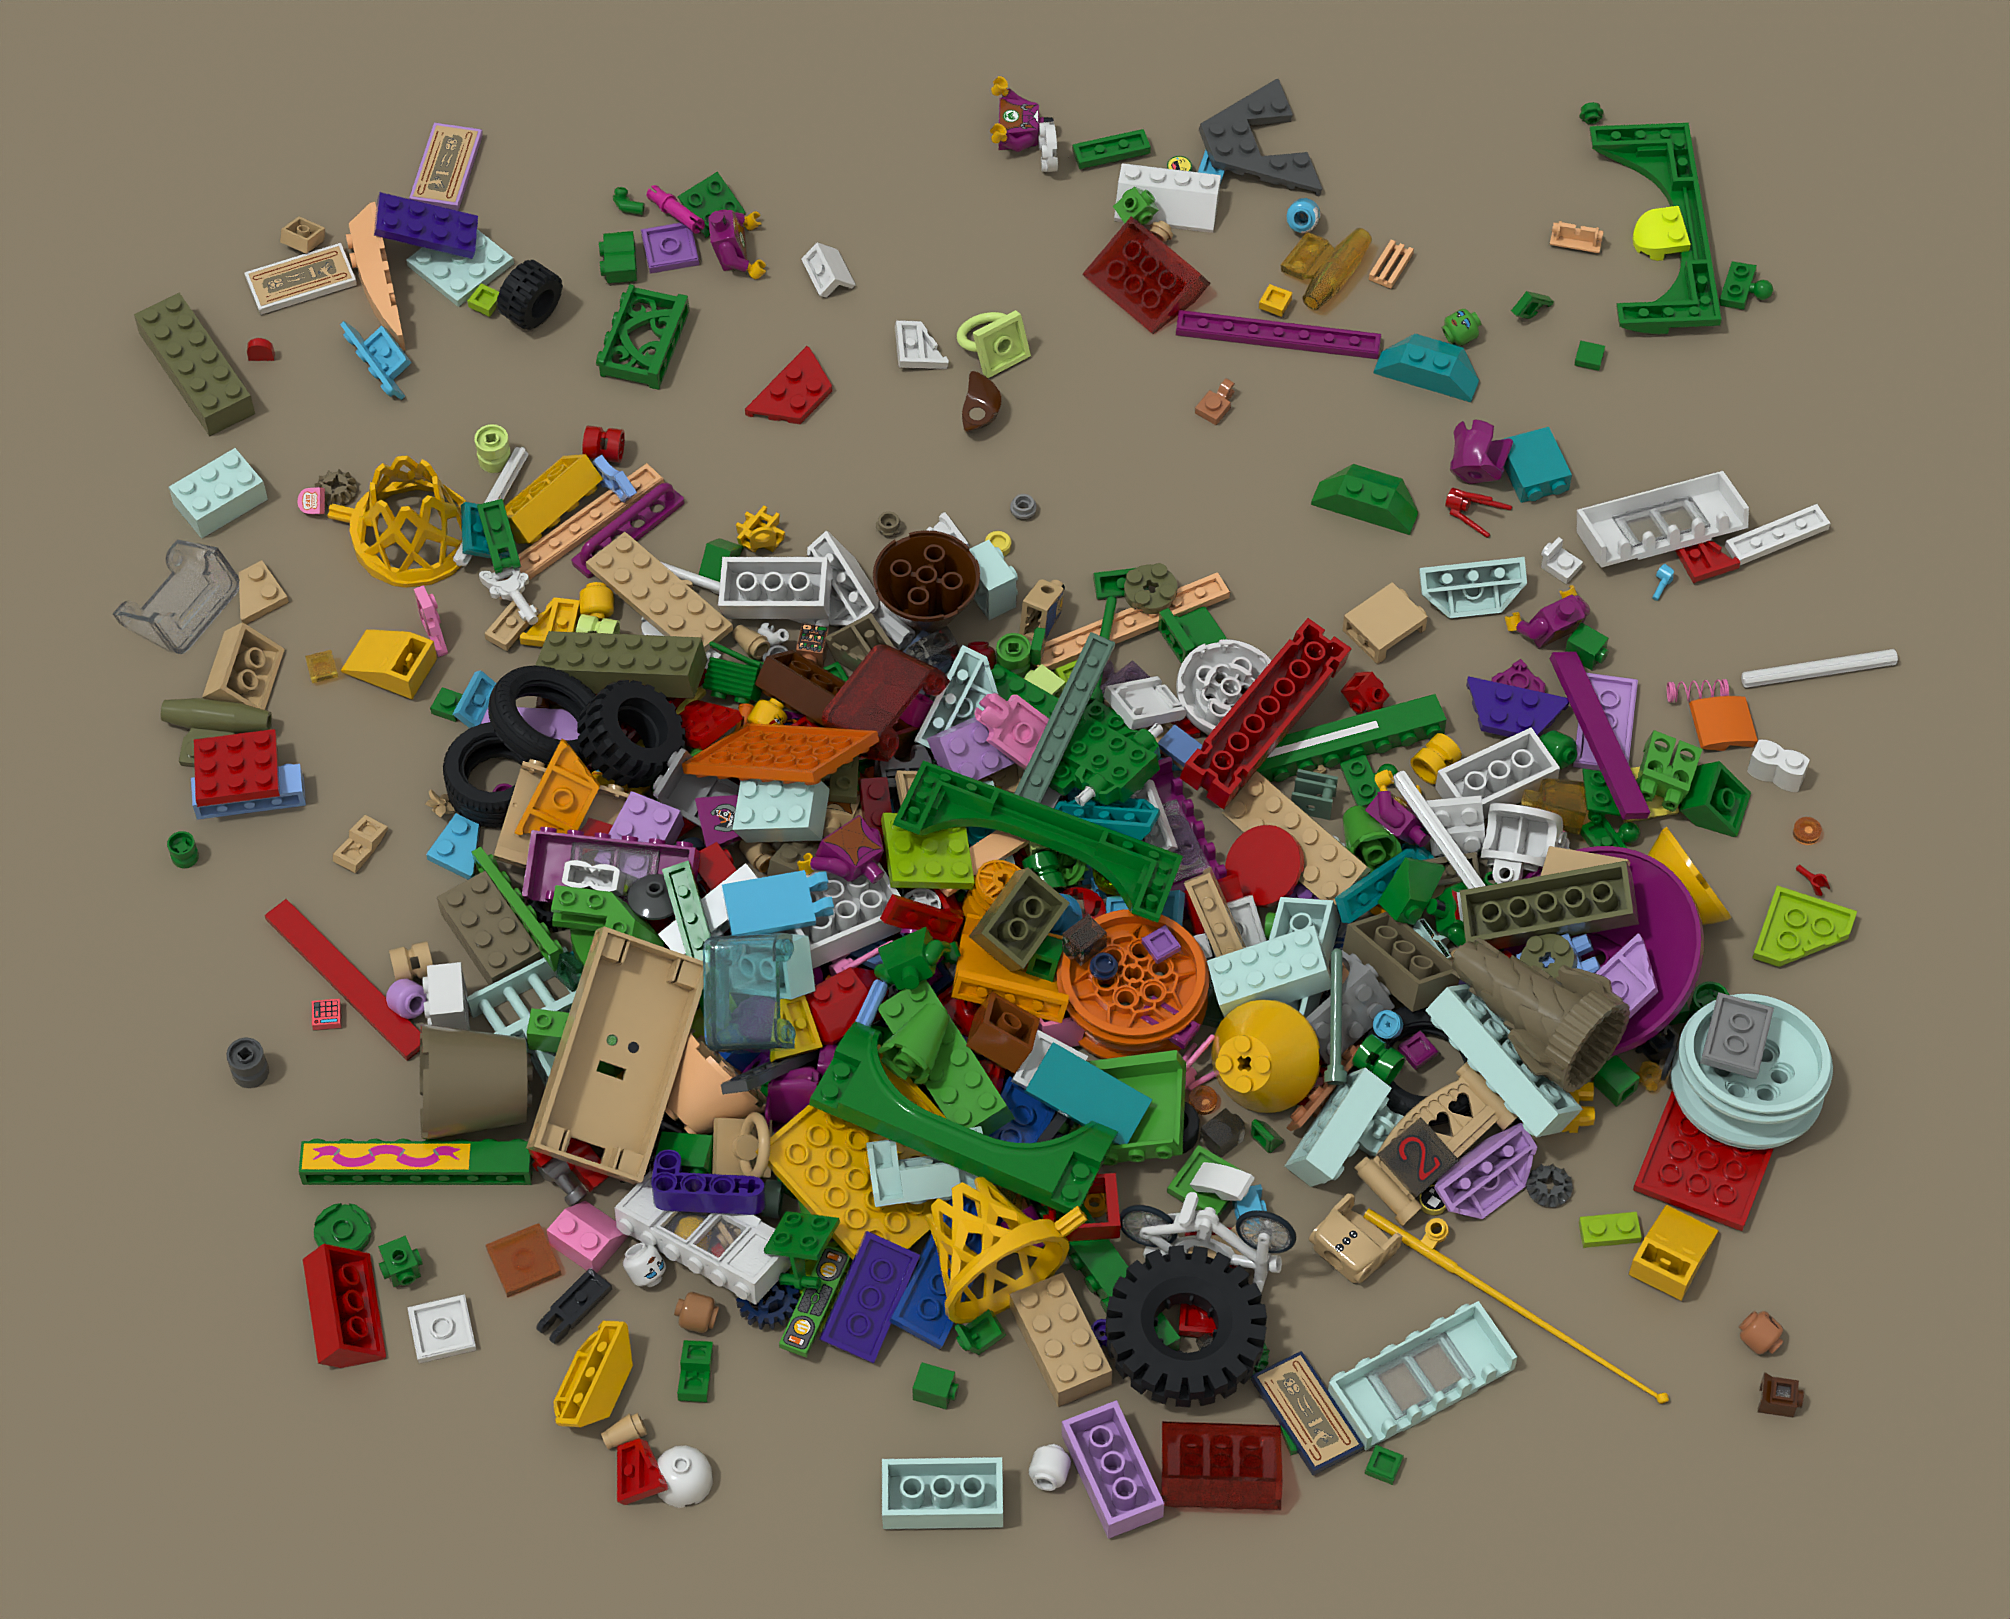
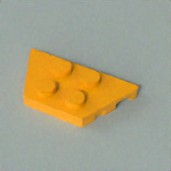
M561 738L515 829V834L523 835V833H531V830L540 831V827L555 828L557 833L567 834V830L579 829L600 788V784L566 740Z

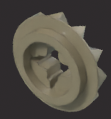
M340 469L337 472H330L328 470L325 476L319 475V481L315 483V488H325V504L329 506L332 504L344 505L353 499L357 491L355 478L349 472L343 473ZM336 482H339L340 486L337 487L333 493L331 487L334 486Z

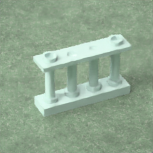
M566 947L562 948L564 954L561 955L564 967L556 972L542 958L466 997L472 1017L475 1018L483 1013L495 1030L494 1034L523 1037L522 1028L528 1026L530 1012L518 995L531 988L535 990L544 1003L545 1007L542 1008L543 1010L569 1013L578 984L568 971L571 968V961ZM556 975L559 976L570 992L569 995L555 1001L543 983ZM509 1001L520 1020L506 1027L493 1008Z

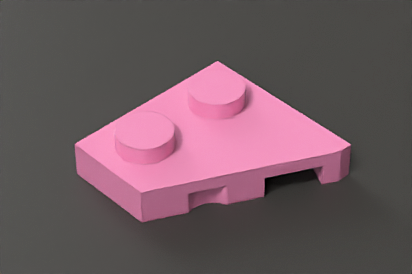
M424 585L415 588L414 593L419 617L429 639L434 641L437 656L446 655L448 651L439 625L441 620L436 610L438 606L433 594L428 595Z

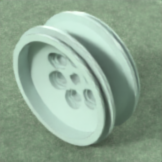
M1758 994L1730 995L1774 1008L1757 1079L1704 1065L1700 1061L1716 1002L1714 1000L1698 1010L1688 1020L1681 1033L1679 1046L1673 1059L1671 1084L1681 1110L1700 1131L1721 1143L1737 1148L1754 1150L1775 1148L1803 1135L1818 1118L1833 1076L1832 1057L1823 1034L1808 1016L1784 1001Z

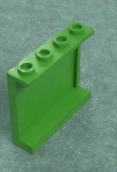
M1178 1050L1087 1061L1152 1099L1128 1144H1113L1103 1163L1104 1165L1111 1166L1116 1165L1118 1162L1126 1161L1143 1162L1145 1159L1151 1158L1169 1159L1172 1156L1182 1155L1186 1062Z

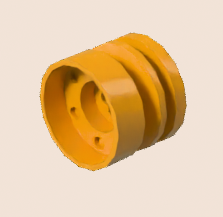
M991 860L984 863L974 877L973 889H968L963 899L962 909L964 916L966 917L967 913L983 917L1015 871L1021 870V868L1004 860Z

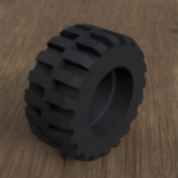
M619 680L608 684L581 711L579 722L577 723V733L580 734L578 736L579 745L583 746L584 750L582 753L585 759L591 761V767L595 771L599 770L603 774L602 777L610 781L612 779L615 781L614 784L623 787L627 784L628 788L650 786L660 775L663 776L669 768L667 763L671 755L675 751L679 752L681 748L685 749L684 739L686 738L685 728L681 727L683 720L681 715H677L675 712L677 709L673 703L670 704L665 699L667 696L662 692H656L654 690L655 687L649 684L644 686L642 682L636 680L631 682L629 680ZM618 720L627 723L637 731L643 740L645 748L633 743L623 733Z

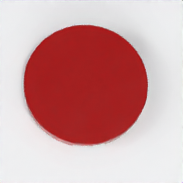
M1261 825L1247 830L1236 839L1228 852L1225 868L1227 876L1232 874L1238 876L1243 897L1253 895L1256 907L1267 908L1278 905L1280 897H1290L1293 894V889L1297 885L1301 873L1304 871V855L1299 842L1293 835L1277 826Z

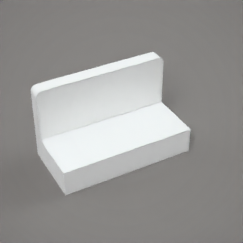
M817 242L801 259L819 296L827 298L838 285L851 289L855 286L837 249Z

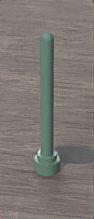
M1335 948L1331 952L1330 1065H1327V1070L1324 1071V1084L1344 1085L1347 1084V1071H1344V1066L1341 1065L1342 951Z

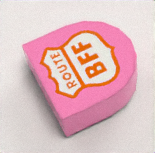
M316 487L302 490L297 500L299 509L307 514H324L325 488Z

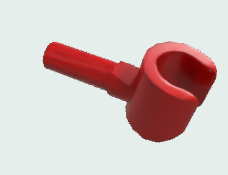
M1802 865L1796 867V870L1811 882L1814 893L1817 896L1823 895L1820 887L1830 889L1827 877L1824 874L1814 875Z

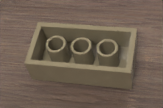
M486 871L437 896L441 915L488 985L542 959L541 951Z
M1387 912L1347 925L1342 950L1348 955L1355 954L1362 961L1363 965L1370 964L1379 975L1376 978L1378 982L1384 984L1390 993L1412 1012L1430 1006L1446 987L1459 984V978L1452 974L1454 970L1452 968L1453 962L1409 925L1396 922Z

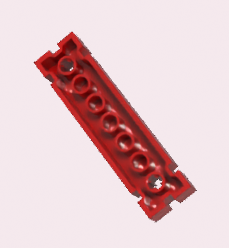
M1307 618L1296 631L1293 640L1289 639L1203 742L1201 750L1197 748L1187 760L1180 779L1197 791L1200 787L1208 791L1206 797L1224 810L1236 796L1239 787H1243L1326 688L1330 678H1334L1345 665L1352 648L1335 636L1329 640L1323 636L1325 629Z

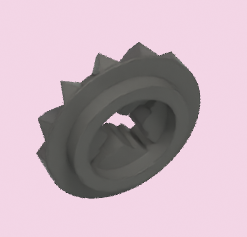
M1554 1163L1550 1166H1543L1541 1164L1537 1169L1532 1170L1526 1184L1528 1194L1532 1200L1545 1207H1557L1564 1204L1570 1198L1573 1190L1572 1177L1568 1176L1564 1168L1555 1167ZM1549 1177H1552L1553 1184L1558 1186H1553L1549 1194L1547 1193V1185L1544 1183L1547 1182Z

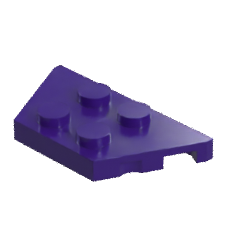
M1470 676L1467 679L1466 686L1470 690L1473 699L1472 705L1474 711L1478 714V723L1483 732L1512 737L1532 728L1536 735L1540 737L1543 730L1549 728L1561 711L1566 710L1569 705L1568 698Z

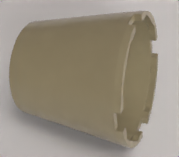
M427 1024L421 1025L420 1094H423V1109H420L421 1139H433L526 1123L527 1108H532V1091H530L532 1064L531 1054L527 1053L526 1039L524 1037Z

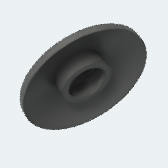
M663 874L644 876L630 887L628 904L637 916L647 920H661L674 914Z

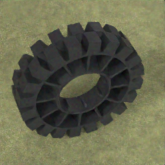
M1184 1245L1169 1246L1168 1255L1162 1256L1159 1249L1146 1254L1145 1263L1141 1264L1136 1260L1126 1269V1277H1119L1113 1287L1112 1297H1109L1105 1336H1107L1106 1346L1110 1359L1115 1358L1116 1360L1115 1369L1123 1379L1129 1376L1131 1378L1130 1386L1141 1395L1146 1390L1152 1392L1151 1400L1164 1405L1168 1398L1176 1399L1175 1407L1189 1408L1191 1400L1198 1399L1200 1406L1215 1403L1216 1395L1221 1394L1224 1399L1237 1391L1239 1382L1244 1385L1253 1375L1254 1366H1258L1263 1353L1267 1330V1313L1265 1304H1261L1262 1294L1256 1282L1253 1284L1248 1283L1250 1274L1240 1265L1234 1269L1231 1268V1258L1219 1252L1214 1259L1208 1257V1248L1194 1246L1191 1254L1184 1252ZM1177 1304H1189V1306L1195 1305L1208 1313L1207 1316L1209 1318L1212 1317L1217 1328L1213 1331L1214 1340L1205 1348L1201 1347L1199 1351H1175L1163 1343L1164 1340L1162 1338L1159 1339L1154 1328L1158 1326L1157 1317L1165 1309L1169 1310L1171 1306Z

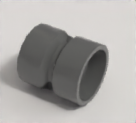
M245 1037L237 1039L228 1047L226 1053L227 1062L236 1084L244 1088H255L263 1084L268 1077L269 1067L261 1044L253 1038Z

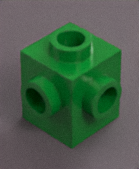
M406 1235L378 1246L383 1262L378 1263L384 1279L390 1278L393 1287L409 1285L421 1277L418 1266L423 1265L417 1248L411 1249Z

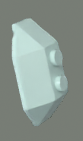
M1525 557L1419 568L1421 594L1448 618L1502 613L1527 584Z
M962 645L914 742L931 750L927 738L975 717L974 713L977 707L982 711L984 710L979 704L984 696L993 693L998 694L986 656Z

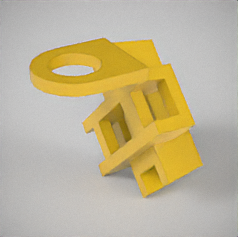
M764 505L756 515L746 512V521L743 524L739 522L736 524L739 534L737 537L738 544L754 553L758 548L763 547L774 552L785 537V532L777 528L780 514L776 512L772 517L767 514V507Z

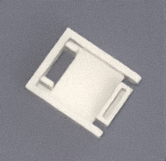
M1158 676L1106 686L1103 695L1115 712L1123 718L1128 728L1132 730L1153 726L1155 723L1159 725L1184 719L1187 714L1186 709L1181 706L1182 704L1165 684L1161 685L1162 681Z

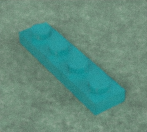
M1414 849L1403 850L1335 897L1342 923L1353 922L1379 904L1378 900L1404 858L1417 859Z

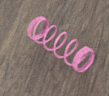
M1717 679L1712 690L1710 683L1704 680L1700 690L1697 682L1693 680L1690 683L1689 690H1687L1683 681L1679 682L1677 689L1674 682H1668L1667 699L1669 703H1673L1675 697V702H1677L1680 683H1683L1688 702L1693 682L1697 686L1699 699H1702V690L1705 682L1709 685L1711 697H1714L1717 681L1720 682V695L1729 696V684L1727 679H1722L1721 681Z

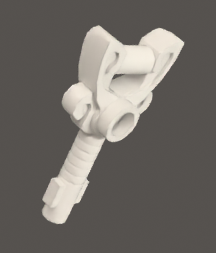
M520 568L503 569V572L497 574L490 571H481L479 573L481 583L490 589V596L497 599L501 596L502 599L514 601L520 610L518 613L523 622L527 620L530 625L538 622L537 610L533 604L529 606L521 594L525 590L524 585L529 583V577L526 573H521Z

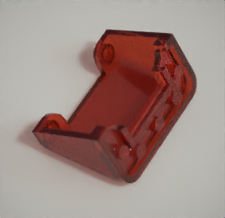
M876 645L825 708L822 715L823 725L825 728L877 731L879 742L871 746L868 752L859 754V757L888 762L899 747V736L893 728L896 721L921 689L928 695L936 696L943 692L950 683V680L940 669L889 645Z

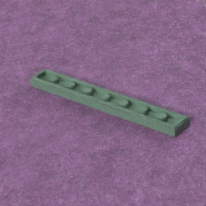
M1090 632L1014 794L1038 803L1042 802L1115 647V642Z

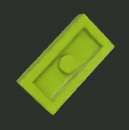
M1637 1212L1583 1216L1579 1218L1583 1248L1641 1242L1642 1236Z

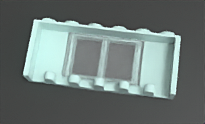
M1477 1301L1472 1305H1462L1452 1316L1446 1319L1444 1317L1438 1318L1428 1329L1422 1332L1415 1331L1411 1333L1404 1342L1385 1347L1380 1352V1355L1372 1359L1368 1357L1361 1360L1354 1369L1348 1372L1341 1371L1331 1378L1328 1391L1360 1438L1366 1451L1397 1433L1424 1421L1475 1393L1479 1388L1514 1370L1517 1355L1483 1306Z

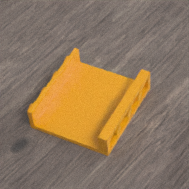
M967 913L960 938L959 951L961 956L957 957L951 997L982 1004L992 991L1038 1018L1062 1023L1069 995L1058 992L1057 972L1053 982L1027 974L1029 962L1024 969L1010 972L969 937L982 919V916ZM1048 933V936L1066 941L1065 945L1070 940V937Z

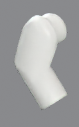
M763 623L757 632L767 637L771 647L780 645L789 638L787 630L779 629L774 632V626L768 627L769 623Z

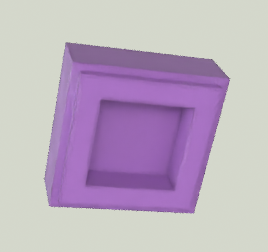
M1166 925L1142 938V944L1156 964L1181 951L1180 944Z

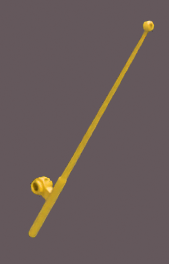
M1369 1208L1365 1212L1363 1218L1391 1236L1399 1233L1402 1235V1243L1448 1272L1458 1275L1654 1396L1659 1404L1669 1401L1667 1393L1657 1394L1435 1250L1437 1244L1445 1241L1446 1236L1449 1235V1228L1443 1219L1433 1218L1429 1220L1425 1227L1426 1234L1422 1240H1419ZM1436 1227L1442 1228L1438 1234L1432 1233Z

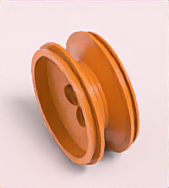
M1124 909L1096 917L1081 927L1070 938L1062 951L1057 966V988L1059 993L1069 995L1066 1011L1085 1030L1083 1038L1078 1041V1044L1100 1059H1109L1173 1050L1179 1051L1182 1048L1167 1039L1180 1033L1192 1021L1197 1022L1201 1027L1208 1003L1209 968L1200 945L1180 924L1162 914L1157 923L1131 914L1129 909ZM1166 925L1180 944L1181 951L1156 964L1142 944V938ZM1099 953H1109L1116 959L1118 971L1112 979L1099 980L1091 974L1089 966L1094 956ZM1135 955H1144L1145 957L1138 958ZM1162 972L1165 973V975L1159 976L1155 973ZM1108 984V985H1110L1111 987L1104 988V987H1101L1100 985ZM1153 995L1156 996V997H1158L1157 999H1154V1000L1147 998V997L1153 996ZM1122 1002H1129V1003H1131V1004H1130V1005H1127V1006H1124V1005H1121L1120 1003H1122ZM1165 1002L1179 1012L1174 1015L1160 1005ZM1148 1015L1159 1023L1151 1025L1140 1017Z

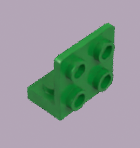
M1204 606L1181 617L1174 616L1169 608L1159 612L1158 630L1181 664L1188 654L1200 645L1218 643L1219 640H1228Z

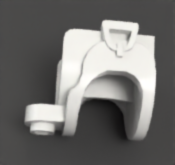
M1504 803L1490 804L1488 826L1481 858L1488 859L1487 867L1493 869L1492 875L1495 882L1499 884L1521 880L1523 869L1537 872L1539 866L1543 867L1549 846L1565 849L1567 832H1563L1562 817L1556 813L1533 807ZM1510 870L1509 877L1504 879V872Z

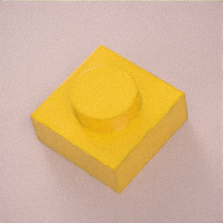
M1269 284L1259 301V309L1282 317L1292 300L1293 293Z

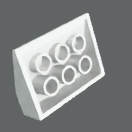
M878 863L877 865L884 871L881 864ZM814 871L813 873L806 875V877H810L815 873L825 871ZM826 872L828 889L810 892L812 903L824 897H832L834 914L831 916L815 917L816 925L787 931L788 934L809 936L812 968H816L900 932L902 928L885 924L880 919L891 895L900 896L896 888L890 887V880L886 872L875 884H872L864 875H861L852 882H848L843 877Z

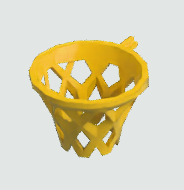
M398 456L391 466L382 463L374 472L369 491L358 501L355 509L337 504H332L328 508V518L350 523L349 531L357 560L376 579L404 588L427 586L452 576L460 568L453 561V557L462 543V538L458 540L448 536L447 519L456 517L462 531L461 504L466 502V500L445 486L432 466L423 459L418 464L409 456ZM405 465L411 470L406 473L400 469ZM413 490L434 492L435 497L427 495L422 500L419 515L411 507L403 506L396 517H394L390 507L384 502L385 499L398 493ZM431 507L436 509L441 517L442 530L429 523ZM381 513L388 527L379 536L377 526L379 514ZM406 518L417 527L412 543L408 541L400 530ZM366 526L373 527L376 543L371 547L365 543ZM426 539L441 543L439 562L430 565L418 554ZM395 542L408 554L400 569L391 567L385 552V548ZM447 546L455 547L446 557ZM380 552V555H381V557H382V559H383V562H382V561L380 560V558L376 555L377 553ZM413 561H416L423 567L408 569Z
M984 1177L975 1178L976 1189L963 1182L952 1187L953 1206L938 1198L931 1205L932 1214L926 1215V1221L937 1246L947 1296L945 1301L947 1317L954 1323L962 1324L971 1323L988 1309L997 1315L1010 1308L1011 1293L1052 1277L1064 1263L1070 1246L1066 1236L1087 1221V1216L1080 1207L1076 1206L1056 1222L1050 1219L1033 1220L1011 1203ZM963 1196L975 1201L978 1216L963 1210ZM943 1214L952 1218V1229L943 1221ZM998 1216L1002 1217L1009 1229L996 1225ZM968 1233L981 1235V1253L977 1254L965 1244ZM1041 1242L1045 1244L1043 1249L1033 1246V1244ZM1012 1253H1018L1023 1275L1017 1280L996 1269L997 1262ZM1027 1256L1037 1258L1031 1268H1029ZM948 1269H950L951 1271L950 1279L948 1276ZM981 1273H984L983 1298L977 1299L968 1288V1285ZM995 1279L1007 1284L1006 1287L993 1293ZM962 1292H964L971 1301L961 1302Z

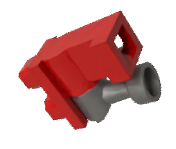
M570 1138L566 1153L598 1164L601 1163V1159L588 1143ZM528 1149L535 1160L532 1166L537 1172L539 1171L546 1181L555 1182L567 1194L564 1200L569 1207L580 1201L588 1192L581 1185L576 1187L567 1175L568 1173L573 1171L589 1192L610 1177Z

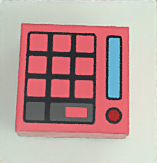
M340 999L312 1001L313 1030L341 1028Z

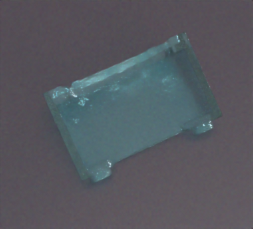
M792 934L716 936L705 940L703 946L705 1043L710 1050L746 1054L795 1049V1029L788 1020L780 1019L779 962H787L791 959L794 952Z

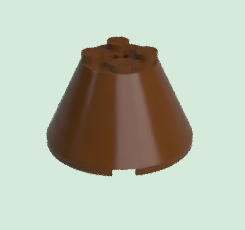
M915 531L898 541L894 539L880 552L873 568L874 589L880 601L909 627L920 632L922 630L935 634L942 632L944 627L970 604L978 591L980 583L979 564L969 551V547L958 538L939 531Z

